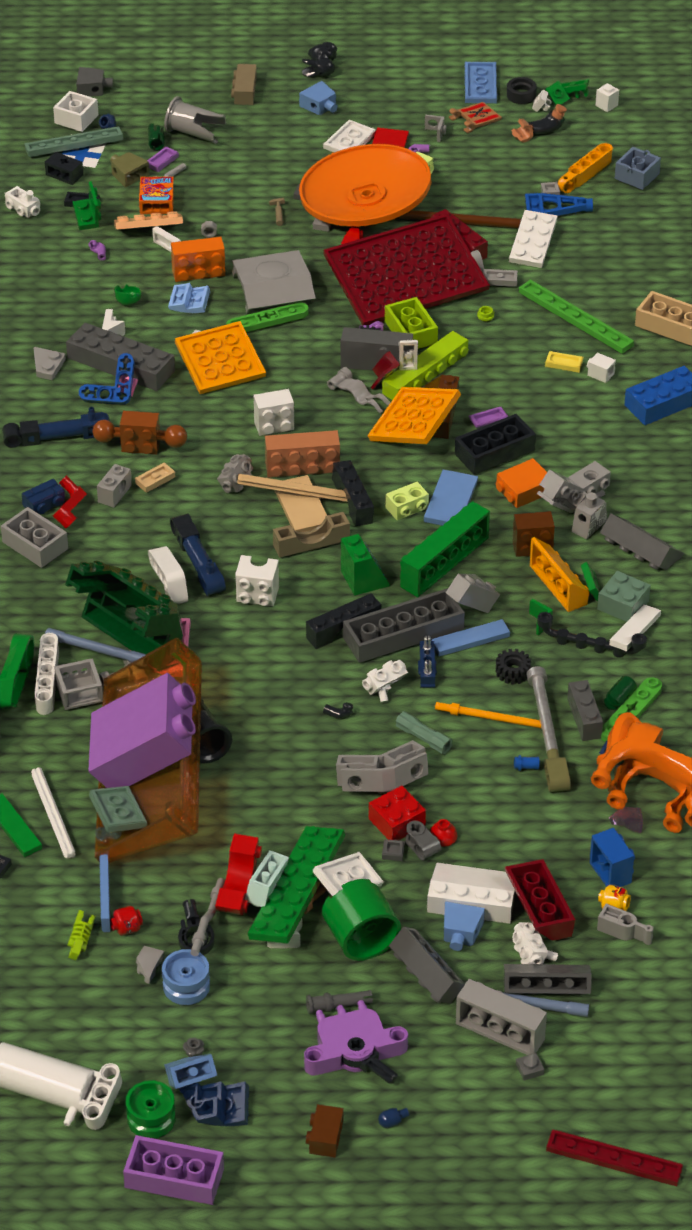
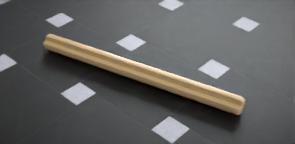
M239 474L237 484L348 502L344 490Z

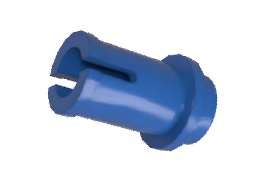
M518 755V757H514V769H518V771H521V769L539 770V757H521V755Z

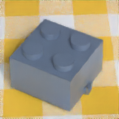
M632 147L616 162L615 179L643 190L660 174L661 158L650 154L649 150L643 151Z

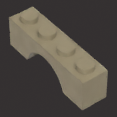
M344 512L326 516L324 521L311 531L299 532L294 530L291 525L273 529V546L280 558L340 543L341 538L350 536V523Z

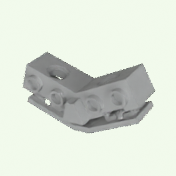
M596 461L569 477L549 469L539 484L544 488V491H538L537 494L551 505L573 513L576 507L586 498L587 493L593 492L598 498L605 495L603 489L610 486L611 472Z
M412 740L381 755H338L336 763L338 786H342V791L384 793L428 775L425 747Z

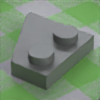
M34 347L36 377L53 380L65 362L66 354Z

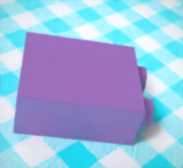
M166 673L92 712L88 772L107 788L130 786L191 755L192 735L195 734L196 730L192 720V705L196 703V696L192 688L187 683L180 684L169 673Z

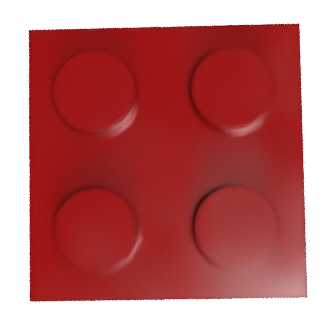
M401 785L369 802V820L388 840H401L408 834L406 827L409 822L419 821L426 826V810Z

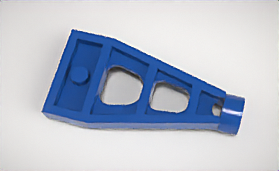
M546 193L525 194L526 210L556 216L579 211L593 212L592 198L586 199L583 197ZM543 202H555L557 207L546 210L543 208ZM561 203H571L574 205L562 207Z

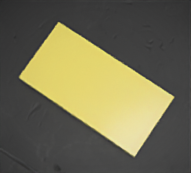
M549 351L545 367L580 373L583 357Z

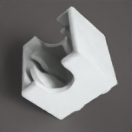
M241 555L236 571V601L244 604L274 606L279 589L278 560L268 558L265 565L254 566L251 564L252 556Z

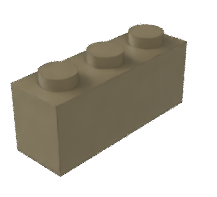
M238 64L237 70H234L231 98H234L235 105L254 104L257 80L256 64Z

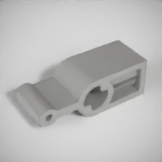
M605 904L598 916L597 924L598 931L627 941L635 938L643 941L646 945L652 943L653 926L639 923L632 913L609 904Z

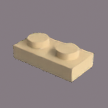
M162 463L136 477L135 484L147 493L175 478V471L166 463Z

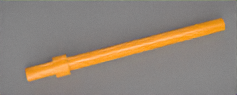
M436 702L435 710L450 712L451 715L458 716V714L541 728L540 720L463 707L457 703L446 704Z

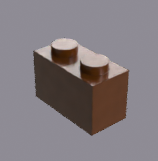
M317 1104L316 1112L311 1113L310 1117L312 1130L307 1131L306 1135L309 1154L336 1158L344 1123V1108Z

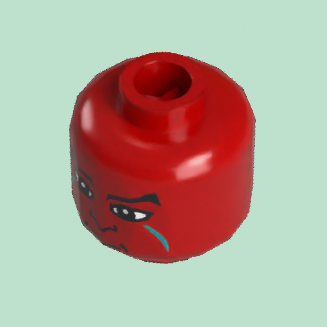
M133 906L114 910L113 918H110L112 930H116L121 936L136 933L139 931L140 926L143 925L139 909H135Z

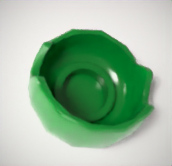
M126 284L123 289L119 285L114 288L117 302L125 306L137 303L142 296L140 288Z

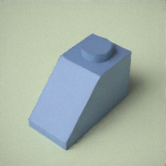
M212 1054L183 1058L164 1064L169 1084L175 1089L217 1076Z

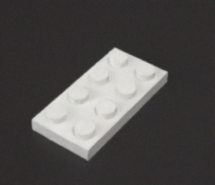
M525 210L512 247L509 262L542 268L556 226L557 216Z

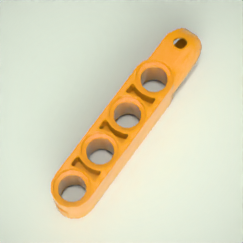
M608 143L598 145L569 167L568 172L558 180L559 190L564 193H570L612 162V145Z

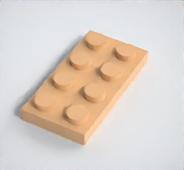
M177 211L167 212V215L151 213L150 217H145L144 214L134 215V218L118 216L117 220H114L116 230L183 224V217Z

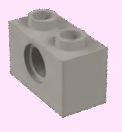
M117 464L112 466L97 485L99 503L111 507L117 505L132 486L131 469Z

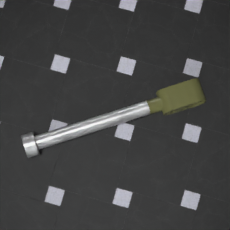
M540 666L532 667L527 671V679L529 685L533 686L548 757V759H544L549 792L569 791L570 777L565 757L559 756L545 689V683L547 682L546 670Z

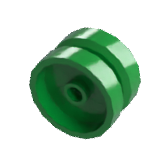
M149 1080L140 1082L129 1090L126 1096L127 1124L130 1130L137 1136L159 1138L166 1135L173 1128L176 1122L175 1100L170 1087L163 1082Z

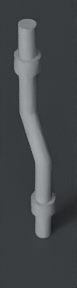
M223 878L217 879L216 885L210 894L211 902L208 911L201 918L197 932L193 935V945L190 952L192 956H198L201 947L205 943V932L208 923L217 911L215 904L219 889L223 888L225 883Z

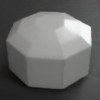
M205 221L201 225V234L206 238H213L217 234V224L213 221Z

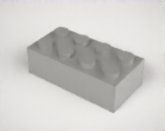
M468 979L457 996V1025L526 1055L537 1053L544 1042L547 1012L524 1003L520 999L510 997L499 990L489 988L480 982Z

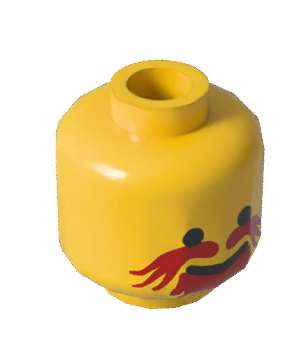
M608 885L605 890L600 891L598 902H601L602 909L605 904H609L627 911L631 901V895H628L627 889L615 885Z

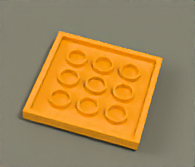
M241 321L175 338V344L199 394L266 377V371Z
M401 387L368 434V438L370 441L428 444L461 396L459 389Z

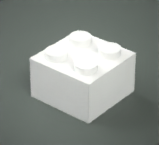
M69 91L53 107L55 124L83 132L98 116L97 99Z
M289 389L254 395V423L259 436L294 430V402Z

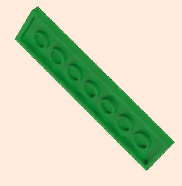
M315 826L305 827L289 856L283 874L277 881L266 905L261 907L248 931L249 940L289 943L321 883L313 873V869L315 866L333 860L345 837L344 829Z

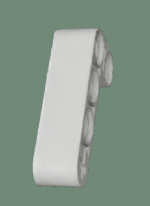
M164 546L148 550L150 564L162 581L165 594L170 596L171 600L177 604L188 602L184 572L169 548Z

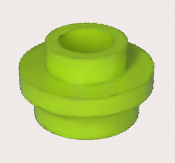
M482 306L477 312V317L485 322L492 320L495 315L493 309L489 306Z

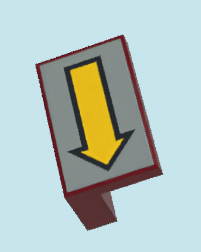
M390 351L385 353L372 369L378 377L371 386L372 390L380 386L382 380L394 373L400 366Z

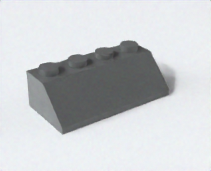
M610 513L600 531L601 534L606 536L604 538L606 541L612 544L617 542L620 544V549L627 553L630 551L634 552L635 558L643 562L646 559L650 562L649 566L656 570H659V568L667 570L684 555L682 551L630 521Z

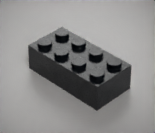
M517 414L456 437L455 455L475 475L535 451L536 433Z

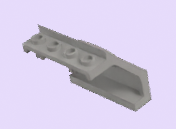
M299 250L233 260L234 268L232 274L233 278L238 276L242 285L246 301V314L298 302L305 304L314 303L315 294L311 275Z

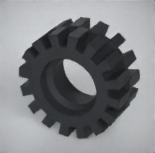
M508 649V652L504 650L502 654H498L495 673L499 680L503 681L505 679L507 684L511 681L513 685H515L516 681L520 684L521 680L524 682L527 680V671L531 668V659L524 651L519 653V649H515V651ZM509 665H516V666H519V667H518V668H510V667H508V666H509Z

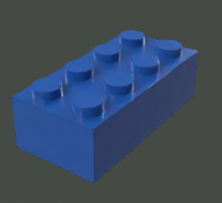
M682 366L627 388L624 406L644 425L692 406V372L685 366Z

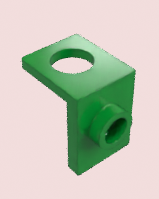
M559 81L545 89L555 106L557 104L561 105L570 99Z
M533 598L530 600V615L538 618L540 613L548 612L553 616V609ZM537 624L536 634L539 636L543 629Z

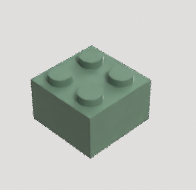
M616 571L599 592L597 610L627 622L643 605L649 602L651 585Z

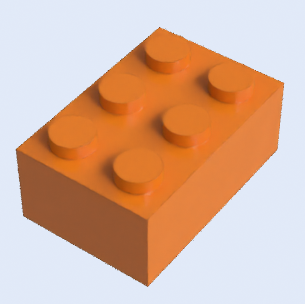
M222 237L171 242L172 271L175 282L226 276L225 249Z

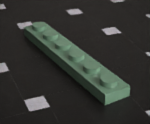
M118 126L25 143V150L28 157H37L59 151H70L76 148L102 145L103 143H115L123 140V134Z

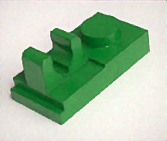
M589 79L561 83L568 95L575 92L576 98H579L580 91L584 93L585 97L589 94Z

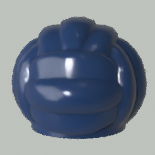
M111 114L102 115L99 120L101 129L115 127V116Z

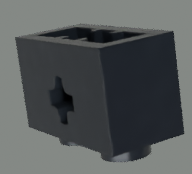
M55 152L45 161V174L73 185L84 175L83 162Z

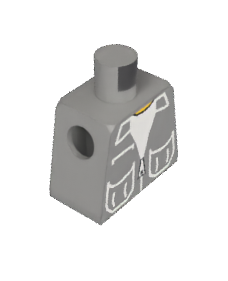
M593 492L587 493L586 498L575 509L572 532L588 539L607 521L606 502L598 498Z

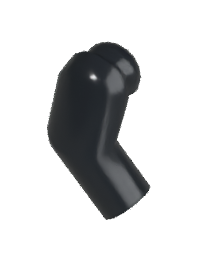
M346 702L342 708H336L326 704L323 713L336 719L347 717L353 713V705Z

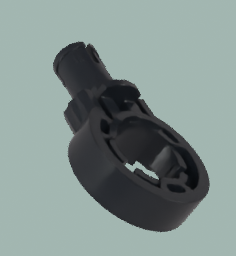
M190 899L191 907H189L188 900L183 902L187 928L185 920L182 919L180 922L181 929L178 934L181 950L192 949L193 944H188L187 938L197 932L200 923L194 899ZM209 924L205 932V943L200 949L202 955L209 953L215 943L214 930Z

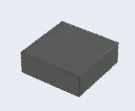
M384 839L382 859L403 861L405 841Z

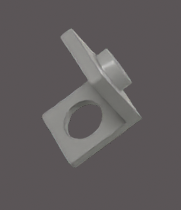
M425 115V129L436 130L437 142H440L442 135L446 134L445 117ZM429 120H436L438 124L431 126Z

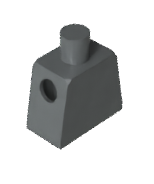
M79 67L76 83L77 93L89 97L102 96L104 87L113 88V78H105L103 69Z

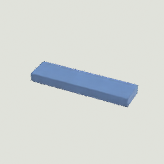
M503 619L437 637L431 641H434V649L438 656H443L510 637V631Z
M108 854L100 856L101 926L103 932H110Z

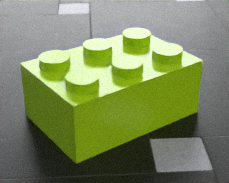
M417 297L385 305V323L391 332L413 333V340H418V349L433 345L438 341V326Z

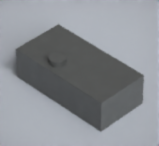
M343 327L340 340L341 368L347 367L350 369L373 371L372 369L388 351L399 362L398 342L413 340V333Z

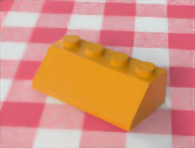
M535 537L531 538L530 567L567 612L588 605L589 589L582 584L577 574L571 571L569 565L561 559L559 553L549 544Z

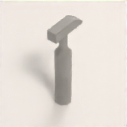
M184 163L167 172L164 177L175 176L186 169V165Z

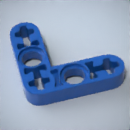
M123 353L119 356L115 386L83 385L79 389L81 399L84 402L127 404L131 399L135 365L132 355ZM126 358H128V360L130 361V363H127L128 371L124 370L125 366L122 362L125 361ZM122 375L129 376V380L126 383H121L119 379ZM121 387L124 388V394L126 395V397H123V400H120L118 396L122 394ZM89 389L90 393H95V390H97V398H95L94 394H88V397H85L83 392L85 393ZM104 390L110 393L106 399L100 397V393Z

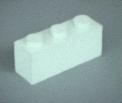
M269 850L249 880L245 897L248 903L257 907L266 905L270 894H272L277 881L287 866L289 857Z

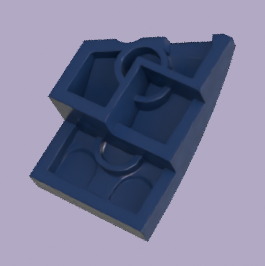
M222 1081L202 1086L196 1082L179 1088L198 1123L214 1126H241L248 1124L249 1085L246 1081L226 1086Z

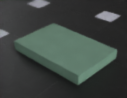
M129 786L90 790L89 797L107 832L147 828V821Z

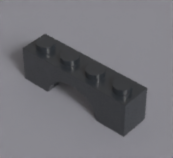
M351 460L333 463L332 481L336 489L344 490L348 501L349 515L354 525L373 524L374 505Z
M370 593L306 621V638L315 649L333 642L336 634L343 628V621L381 610L382 604Z

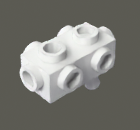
M16 186L5 193V204L8 209L13 208L20 216L24 215L28 218L39 214L40 200L33 196L32 190L25 191Z
M391 660L385 663L382 669L377 670L375 668L368 672V677L362 681V684L370 695L379 692L380 702L386 703L388 702L387 691L391 689L390 685L401 680L408 672L401 660L395 662Z
M519 922L514 927L512 937L515 943L514 949L519 952L522 958L521 964H543L545 959L557 960L558 953L547 950L539 932L535 930L532 923Z

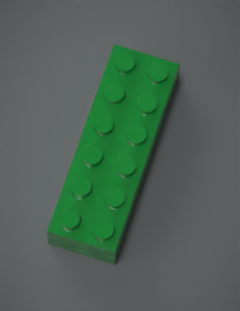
M473 501L470 502L443 526L441 525L432 535L427 536L421 544L415 546L410 553L404 555L400 561V587L419 597L489 538L490 511Z

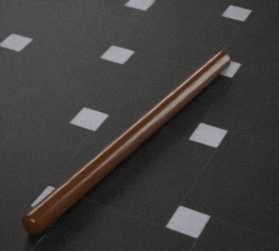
M411 210L395 219L423 221L430 219L433 214L438 212ZM452 213L466 225L519 229L522 220L518 218Z

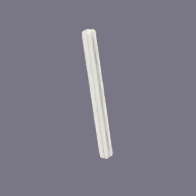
M39 767L32 769L33 780L64 857L66 859L75 857L74 847L44 773Z

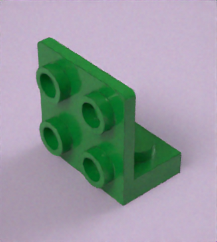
M92 181L88 182L89 199L73 201V209L79 230L98 228L99 220H101V212L99 210L101 209L100 199L96 198L98 197L97 188L93 187Z

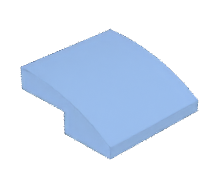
M190 283L174 285L168 305L169 309L185 313L205 312L210 294L209 286L192 288Z

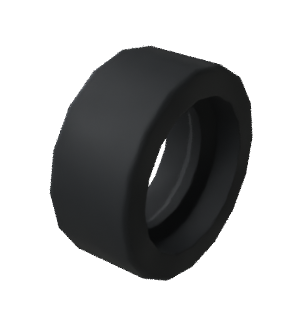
M516 77L509 80L507 83V98L511 102L527 104L535 100L537 84L534 80L526 77ZM523 89V90H527V91H525V92H520V91H516V90Z

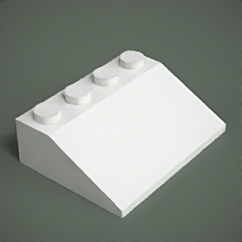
M437 863L430 882L427 913L444 915L446 901L485 908L484 920L510 924L516 891L506 872Z

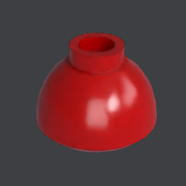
M440 819L430 829V832L437 837L442 847L450 846L457 840V830L447 819Z

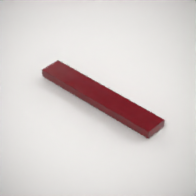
M552 1129L546 1146L547 1152L676 1187L678 1186L683 1169V1164L554 1129Z

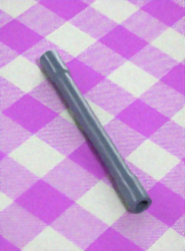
M48 628L45 634H56L59 643H67L128 660L131 663L146 666L149 661L148 655L136 651L117 648L52 628Z
M504 993L540 1009L588 1017L589 1004Z

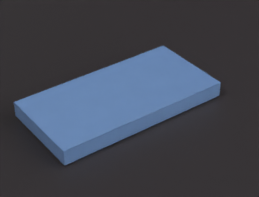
M465 62V103H497L496 62Z
M443 469L424 515V522L444 525L452 516L460 512L464 506L470 503L478 482V476Z

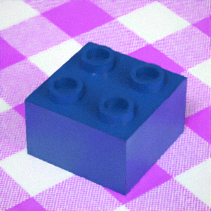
M614 827L592 835L589 863L605 886L615 885L623 887L632 883L635 854L631 848L627 847L623 836L618 834Z

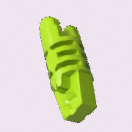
M78 910L67 944L71 947L68 958L75 961L80 951L85 952L96 918V916L91 915L87 923L83 922L84 911Z

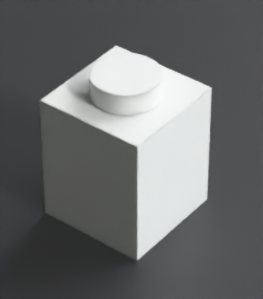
M608 83L597 89V107L609 112L618 106L619 89Z
M597 353L588 360V376L606 383L615 374L616 360Z

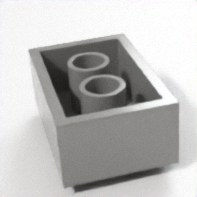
M29 507L1 525L2 542L41 568L68 549L67 532Z

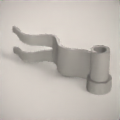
M347 367L340 369L337 375L327 381V385L331 390L337 387L349 390L359 404L369 403L379 413H382L383 410L373 398L381 399L388 406L391 403L381 393L371 394L362 381L352 379V372Z

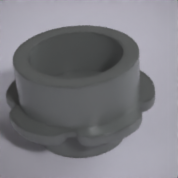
M189 1038L183 1044V1050L188 1057L200 1056L204 1051V1042L201 1039Z

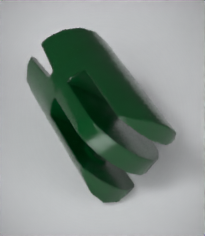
M153 123L148 126V144L152 150L153 146H155V151L163 149L165 145L164 127L162 126L160 130V125L156 124L154 128Z
M622 676L608 691L604 699L607 709H617L636 690V682L631 677Z

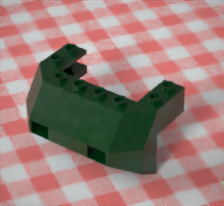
M100 561L71 564L65 585L67 587L74 586L76 593H89L81 616L83 619L131 651L148 655V662L158 669H161L176 658L183 637V625L178 604L171 600L170 596L160 593L156 587L146 584L144 579L134 576L130 570L114 567Z

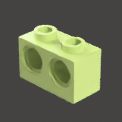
M418 482L386 494V509L396 520L423 511L429 505V494Z

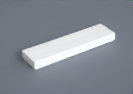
M643 605L610 639L609 645L627 651L631 647L632 636L636 633L644 634L660 617L661 610Z

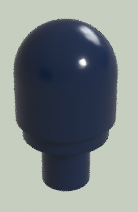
M391 1108L380 1113L378 1122L383 1128H391L399 1125L401 1119L410 1115L407 1108L399 1111L397 1108Z

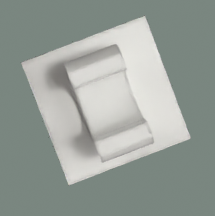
M542 90L535 98L532 109L536 112L540 108L548 111L551 107L552 101L547 98V91Z

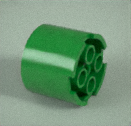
M357 879L341 885L343 889L333 897L328 896L324 902L322 915L343 953L349 959L356 961L368 960L384 953L390 948V943L400 932L401 923L381 889L376 884L371 883L369 879Z

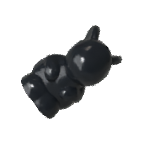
M331 42L315 45L308 51L311 59H302L303 63L310 65V67L302 70L304 76H330L335 71L333 60L337 56V47Z

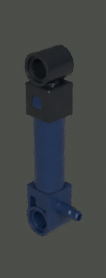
M89 407L88 414L80 415L81 419L39 424L38 420L20 422V427L16 423H7L2 428L3 440L7 447L15 448L21 443L22 446L40 445L42 440L76 436L90 439L94 438L93 426L100 420L110 421L107 413H95L94 407Z
M187 513L170 518L172 532L177 537L182 551H186L198 573V581L206 596L225 592L224 578L216 563L209 558L202 545L200 534L194 522H192L191 516Z

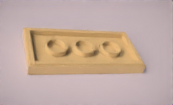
M308 475L283 480L312 485ZM275 491L290 525L296 531H311L317 528L327 516L319 497Z

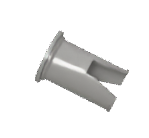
M176 96L167 109L164 127L167 132L177 130L216 144L218 140L214 139L213 133L202 127V123L226 124V116L184 103L181 97Z

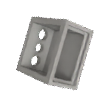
M93 658L54 667L56 685L65 710L103 702L102 684Z

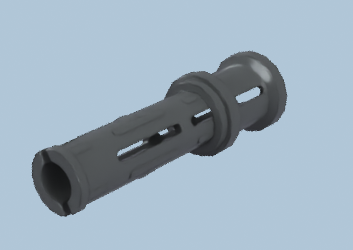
M368 990L331 995L327 992L322 996L314 997L306 995L308 1014L318 1010L330 1012L338 1005L343 1007L358 1005L359 1000H363L365 1004H372L373 998H363L365 996H372V992Z

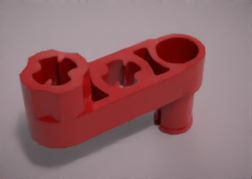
M68 475L59 484L70 494V498L53 515L65 529L76 520L71 510L87 495Z

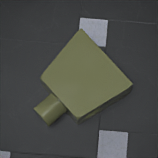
M130 152L120 157L114 154L110 159L112 175L125 188L139 181L140 177L149 175V162Z

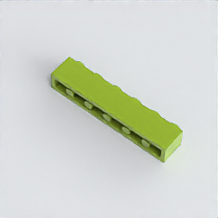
M454 331L450 332L417 356V370L398 369L382 380V394L393 400L401 387L420 388L427 382H430L438 374H441L445 369L468 354V339Z

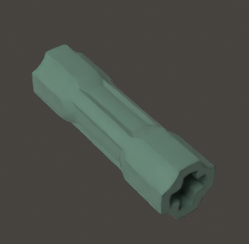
M405 711L398 715L396 727L408 734H413L441 754H446L450 750L453 739L441 732L434 731Z

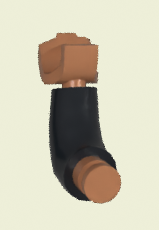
M557 104L555 106L556 109L550 111L543 119L528 123L524 119H519L518 122L521 127L512 129V135L520 142H527L533 135L556 131L563 125L565 121L563 116L567 109L563 105Z

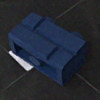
M54 478L22 493L23 507H29L38 514H44L48 510L59 507L66 502L65 491Z

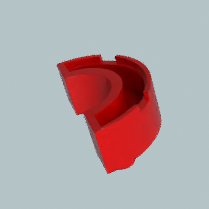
M234 833L229 851L226 880L223 888L219 889L215 904L217 911L243 915L247 912L248 904L252 905L248 903V900H245L249 880L256 871L257 858L260 859L262 853V846H258V837Z

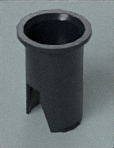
M198 696L201 706L199 711L192 712V720L196 730L195 734L192 735L191 756L199 763H212L222 758L228 752L233 741L232 733L227 727L218 724L204 704V701Z

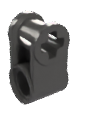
M411 821L407 824L406 830L408 834L405 837V843L416 853L420 860H425L441 851L439 840L423 823Z

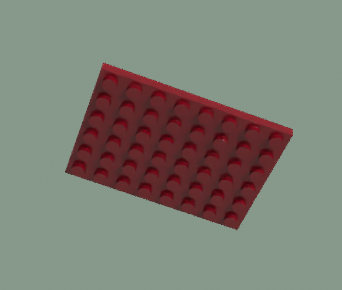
M448 213L327 248L323 252L362 325H370L376 321H385V305L417 297L426 309L489 290L490 287Z

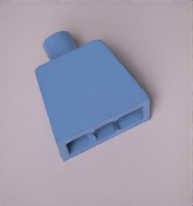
M323 81L299 93V106L315 114L321 115L327 111L334 113L338 108L335 92Z
M445 901L444 941L451 942L450 948L452 950L460 951L463 945H474L484 924L485 908Z

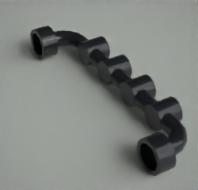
M548 612L540 613L537 618L538 626L547 635L557 638V642L561 645L567 644L568 641L576 642L578 649H585L587 645L594 646V650L597 653H604L608 649L612 650L613 655L617 658L623 657L624 654H636L647 645V637L644 634L636 633L631 638L632 647L624 651L609 645L610 642H607L603 637L594 639L588 637L585 633L572 634L567 629H552L553 616Z

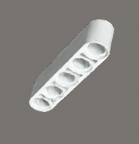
M54 633L43 634L40 639L35 702L36 711L41 715H48L54 710L56 691L54 667L58 666L59 659L58 637Z

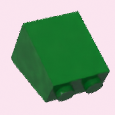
M356 534L341 538V572L353 595L390 587L377 560L360 535Z

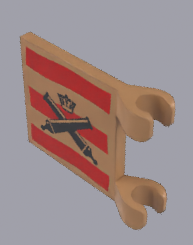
M484 102L458 110L454 108L449 110L452 114L449 116L451 120L454 121L460 116L467 120L464 122V125L467 126V128H464L466 133L472 132L477 127L502 120V117Z

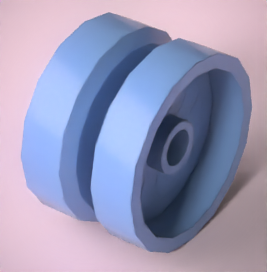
M182 949L171 953L162 964L164 993L168 999L180 1005L198 1003L207 996L210 990L209 963L200 952L198 956H192L190 953L191 949Z

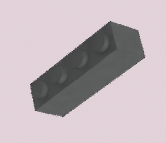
M404 926L390 943L389 947L394 951L393 955L405 963L407 971L419 979L418 983L423 988L430 991V996L434 1001L438 1003H452L465 983L416 929Z
M504 964V993L591 994L590 965Z

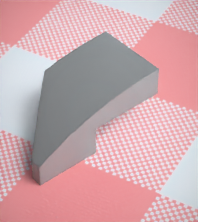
M144 946L137 957V973L143 974L145 977L144 981L148 984L155 977L156 968L164 958L163 950Z

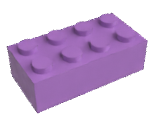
M136 1135L123 1171L124 1187L213 1205L224 1170V1153Z

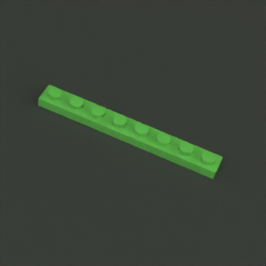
M529 280L519 287L520 294L621 354L634 346V340L536 282Z

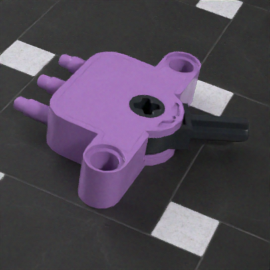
M363 1000L358 1001L359 1010L346 1013L342 1005L337 1006L338 1015L325 1017L322 1010L316 1011V1018L319 1023L317 1026L318 1045L311 1046L304 1052V1069L306 1073L314 1076L341 1069L352 1072L364 1071L366 1073L370 1069L388 1084H393L396 1081L397 1073L380 1060L399 1056L407 1051L408 1032L405 1028L395 1026L383 1029L378 1014L368 1009Z

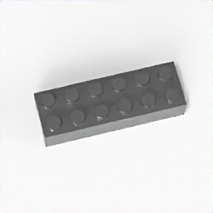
M84 323L66 341L68 359L116 376L119 356L123 353L132 355L135 362L133 378L138 379L137 384L155 391L175 372V358L173 354L88 323ZM126 358L125 361L122 362L125 366L124 370L128 371L127 363H130V361L128 360V358Z
M447 588L343 621V639L360 663L419 644L420 641H424L425 636H427L428 641V636L432 640L463 630L465 612L458 602L446 593Z

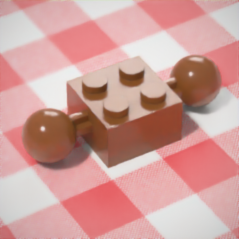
M123 411L120 427H115L109 420H100L93 426V436L99 442L107 443L114 437H121V452L157 455L160 440H164L173 448H179L187 441V432L180 425H172L166 431L160 430L159 413Z

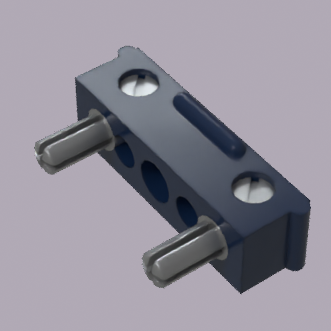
M425 636L424 641H420L418 674L420 675V688H435L437 667L434 641H431L430 636H428L427 641V636Z

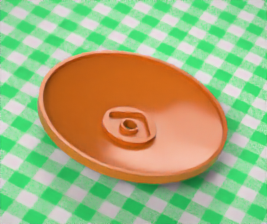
M389 144L359 145L334 152L322 158L308 169L300 183V199L305 210L323 222L339 226L374 225L400 217L419 205L430 190L431 173L427 162L420 155L404 147Z

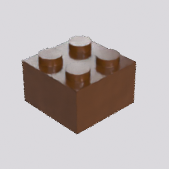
M551 511L514 514L512 542L516 557L530 556L531 538L533 537L549 544L553 548L555 526Z

